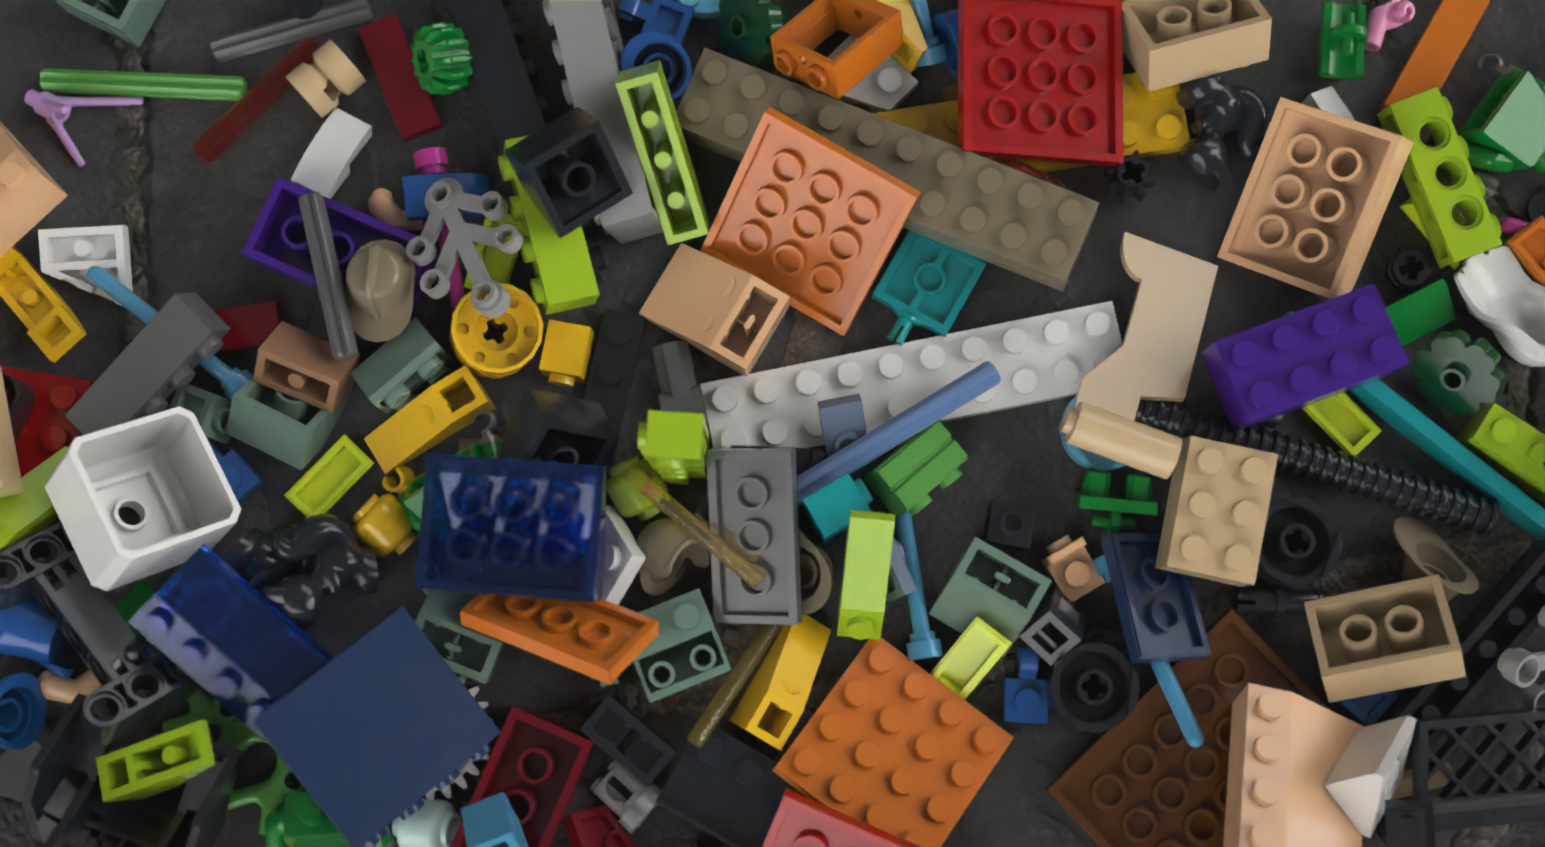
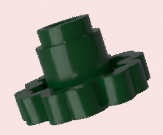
M721 0L719 11L722 17L718 19L715 25L718 46L721 50H727V57L756 68L758 66H769L773 61L770 36L790 21L788 14L781 10L778 4L771 3L772 0Z
M1463 330L1440 332L1432 343L1424 344L1416 353V361L1412 366L1413 373L1421 379L1417 385L1418 392L1423 397H1426L1431 406L1442 407L1446 405L1449 412L1456 416L1477 414L1484 404L1493 403L1501 393L1502 385L1506 380L1505 373L1496 367L1501 360L1499 352L1492 348L1490 343L1484 338L1471 340L1469 335Z

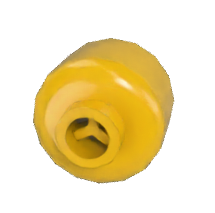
M374 493L351 518L356 523L353 530L356 533L357 539L362 544L371 546L375 555L379 557H385L392 551L401 555L417 537L412 532L413 528L403 507L392 494H384L378 497Z

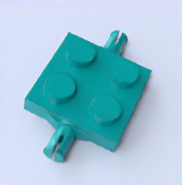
M909 230L871 297L891 308L898 316L890 333L886 336L887 339L893 342L898 331L902 328L895 344L902 346L913 325L925 327L939 336L943 335L946 337L987 263L972 255Z

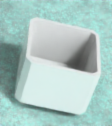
M180 406L74 438L51 473L45 486L47 494L91 585L104 591L118 588L207 555L235 525L241 512V507L195 414ZM130 507L136 510L140 516V523L137 525L124 523L119 517V509Z

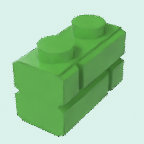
M938 420L907 439L864 476V480L873 492L880 497V500L891 514L898 516L909 511L913 516L932 501V498L928 495L932 489L939 485L943 490L962 475L958 467L968 459V455L956 440L951 438V434Z

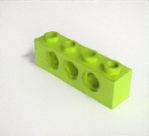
M1435 87L1393 103L1378 113L1377 116L1383 130L1404 136L1414 142L1401 175L1439 268H1444L1502 245L1500 223L1497 217L1488 210L1484 200V184L1481 178L1472 171L1467 159L1469 157L1468 145L1465 139L1457 134L1451 120L1453 118L1451 104L1445 96H1441L1439 88ZM1420 129L1427 130L1432 134L1434 138L1433 147H1429L1421 141ZM1437 168L1444 169L1450 177L1449 186L1439 183L1436 178ZM1453 207H1458L1464 212L1466 217L1464 226L1454 221L1452 217Z

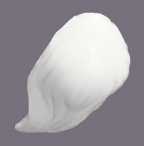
M1499 246L1488 250L1486 254L1480 253L1466 259L1459 272L1454 274V280L1465 301L1468 312L1493 331L1502 348L1514 360L1530 367H1544L1545 287L1530 279L1508 246Z

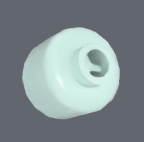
M422 797L424 805L417 812L405 820L398 816L392 821V833L397 838L399 847H450L461 823V818L455 812L450 802L441 799L427 800V798Z

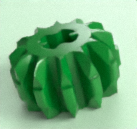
M430 23V25L422 26L420 30H416L414 33V42L410 46L413 58L410 61L414 63V76L419 78V85L422 90H427L430 95H449L460 91L461 88L468 87L469 76L473 73L470 66V60L473 57L469 54L468 50L470 43L468 40H464L462 29L455 27L453 23Z

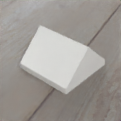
M1407 715L1358 728L1324 784L1325 788L1363 836L1371 838L1385 812V800L1392 799L1402 781L1416 718Z

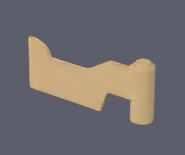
M1124 232L1120 242L1122 265L1129 277L1139 284L1123 343L1118 350L1084 376L1079 385L1074 407H1068L1065 412L1060 432L1066 433L1065 443L1166 480L1172 474L1179 459L1182 438L1136 422L1135 417L1140 400L1182 402L1185 399L1218 266Z

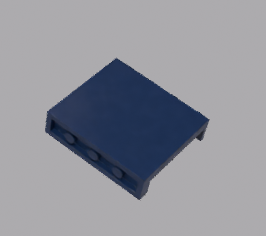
M403 606L395 608L250 720L346 839L350 847H374L388 834V831L385 829L387 825L398 816L405 820L417 812L424 805V801L421 798L434 787L440 791L451 784L460 775L457 768L470 757L475 762L485 756L495 746L492 739L501 733Z

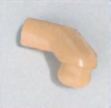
M377 188L368 199L369 212L376 219L404 231H423L427 220L408 221L406 210L399 208L392 198V192L388 189Z
M47 669L38 678L41 681V692L47 700L69 704L72 703L78 693L89 696L92 692L102 687L90 669L75 679L61 677Z

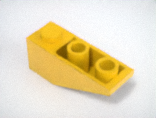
M464 365L428 387L367 435L364 440L385 475H388L395 470V467L403 466L473 423V417L479 411H492L496 408L476 375L467 365Z
M802 614V622L798 625H784L729 721L781 751L804 711L831 630L807 614Z

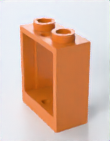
M815 0L770 36L776 71L836 99H840L904 45L900 10L877 0ZM838 29L859 38L833 60L813 51V49Z

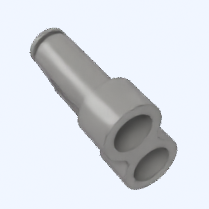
M614 760L607 768L610 772L604 779L600 776L592 784L590 790H593V793L620 817L618 822L632 834L659 805L656 803V800L662 790L654 782L646 787ZM614 776L633 793L628 800L609 784V781Z

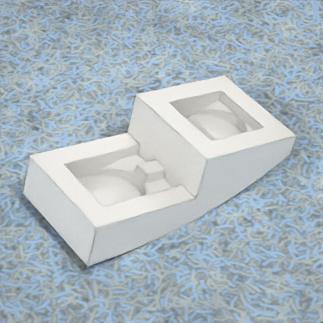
M335 108L305 151L291 178V182L310 191L319 192L322 196L331 199L350 175V163L372 137V126Z

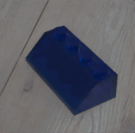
M205 544L128 621L129 624L264 741L266 738L260 734L250 720L332 658Z

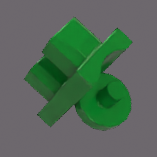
M1325 1L1321 5L1318 77L1358 81L1363 77L1364 44L1367 38V28L1365 27L1366 5H1341Z
M1086 469L1081 484V491H1074L1073 504H1077L1078 508L1107 511L1106 515L1092 514L1091 526L1105 528V535L1108 533H1119L1120 529H1135V518L1122 517L1121 512L1157 516L1158 502L1152 499L1151 477L1148 475L1126 473L1123 495L1109 494L1110 472Z

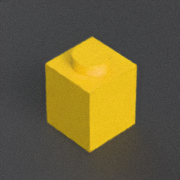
M549 319L539 370L542 374L549 377V383L563 387H573L574 381L586 382L595 338L591 327Z

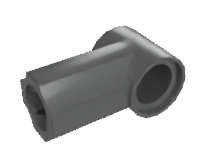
M673 341L652 348L661 392L658 393L661 411L702 413L707 421L700 384H696L693 370L694 365L688 342Z

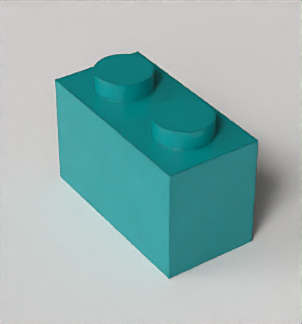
M849 473L804 498L801 508L822 543H825L848 529L851 510L870 512L871 509L868 505H870L873 499L860 478L853 481Z

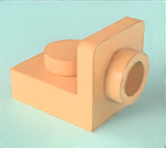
M1066 535L1047 546L1046 549L1050 555L1040 561L1054 585L1069 600L1074 602L1106 582L1102 576L1099 577L1092 562L1093 560L1084 547L1087 543L1083 536L1072 541L1069 535Z

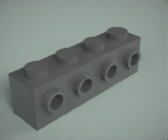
M196 292L175 293L65 416L83 435L164 411L168 406L166 401L168 396L174 390H180L194 378L196 373L193 369L202 359L207 360L221 349L223 346L221 339L231 328Z

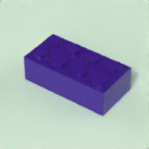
M278 177L241 254L262 268L318 291L298 201L301 195L309 194L313 191ZM324 197L344 291L349 261L360 247L371 241L386 239L398 242L406 248L409 241L417 237ZM425 247L419 250L417 256L424 251ZM437 247L436 256L430 264L419 266L415 263L414 301L410 322L424 295V291L420 288V279L426 271L435 268L441 252Z
M1375 284L1217 340L1200 353L1234 433L1389 376L1410 364Z

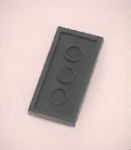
M711 448L707 450L714 623L798 625L802 622L796 449Z

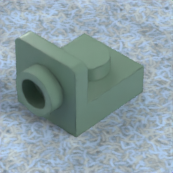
M189 384L180 390H176L169 409L180 406L193 412L206 437L227 444L231 438L230 435L226 434L231 400Z

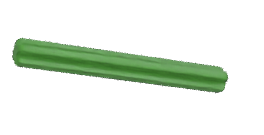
M44 68L40 72L39 80L40 88L44 89V91L64 94L243 101L247 97L248 90L247 81L243 77Z

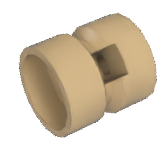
M331 39L312 54L313 62L311 64L302 62L286 76V79L321 118L340 104L339 95L349 96L366 82V79Z

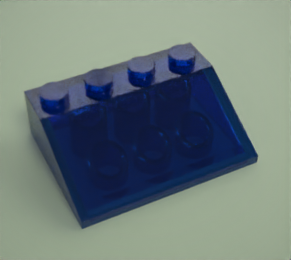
M427 453L415 588L587 602L601 600L605 564L606 467Z

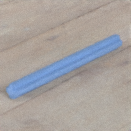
M985 361L797 476L798 506L802 504L804 498L847 473L850 475L999 384L1001 377L995 366L990 361Z

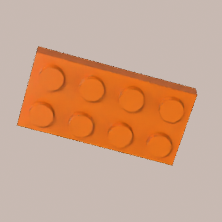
M515 565L510 566L460 610L461 625L609 685L659 635L658 620Z

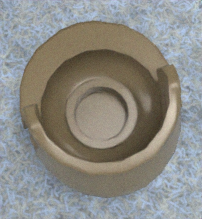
M660 518L646 525L636 538V542L646 556L644 563L638 571L641 586L645 593L652 596L664 594L674 587L684 574L690 559L697 567L708 568L711 564L709 545L689 523L681 519Z

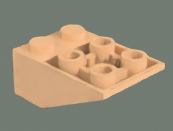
M681 243L638 314L646 317L650 322L681 340L687 341L688 344L739 374L747 376L790 306V296L748 272Z

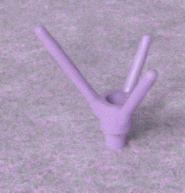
M34 89L29 90L24 97L25 103L32 106L35 113L46 118L47 123L56 132L78 167L84 166L85 161L63 127V122L68 119L73 107L144 104L143 97L56 96L48 91L40 93Z

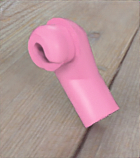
M1391 0L1373 8L1368 15L1365 25L1367 28V38L1364 50L1379 51L1386 31L1399 27L1413 19L1415 15L1414 5L1408 0Z

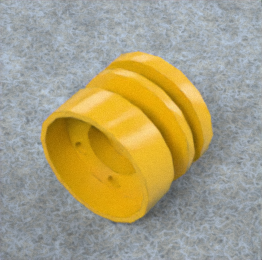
M500 283L509 291L511 297L509 308L500 317L490 319L478 312L471 303V291L461 298L453 313L449 334L453 354L462 366L467 365L479 377L500 379L517 373L534 357L542 342L543 321L538 306L526 292L511 284ZM488 324H492L495 329L500 327L504 329L505 332L500 338L502 343L497 344L494 339L487 341L484 338L488 331Z

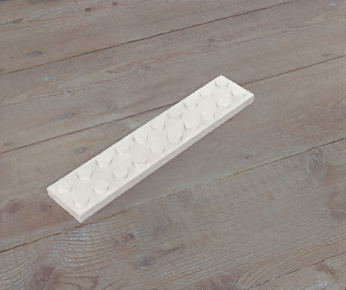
M1113 301L950 333L946 337L940 335L905 342L902 346L895 344L751 373L747 376L741 375L706 382L700 385L713 448H729L731 444L818 448L824 446L817 405L818 401L859 393L862 399L866 431L869 433L985 361H990L995 366L1001 377L1000 383L940 419L941 423L1075 396L1084 376L1122 346V339Z

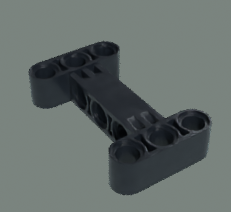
M61 522L0 552V578L12 581L9 584L0 585V609L14 607L35 596L102 685L101 688L92 692L83 704L81 731L89 742L97 745H106L114 742L190 697L199 689L205 668V656L202 650L189 643H180L152 657L103 591L91 585ZM38 558H48L51 559L52 562L47 564H40L35 562L34 560ZM187 667L193 673L180 675L173 668ZM138 689H147L153 692L154 696L141 698L133 692ZM99 712H107L115 718L108 722H101L92 716Z

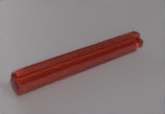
M309 37L304 38L192 144V151L204 163H211L292 86L286 79V76L302 62L311 64L313 62L312 54L320 47Z

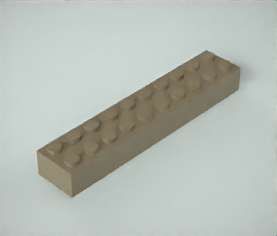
M704 48L690 83L676 110L686 141L741 163L764 112L769 107H772L920 191L921 194L903 228L1059 291H1064L1096 216L1099 202L970 151H962L960 147Z

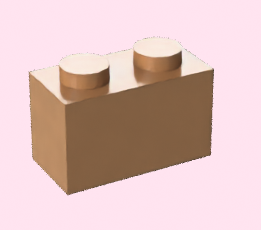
M281 321L258 349L253 381L333 413L354 384L355 379L350 373L358 367L360 353L351 358L337 359L332 355L329 340Z

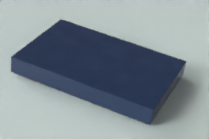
M1162 532L1108 533L1101 538L1131 664L1202 660L1211 656L1191 576L1155 568Z

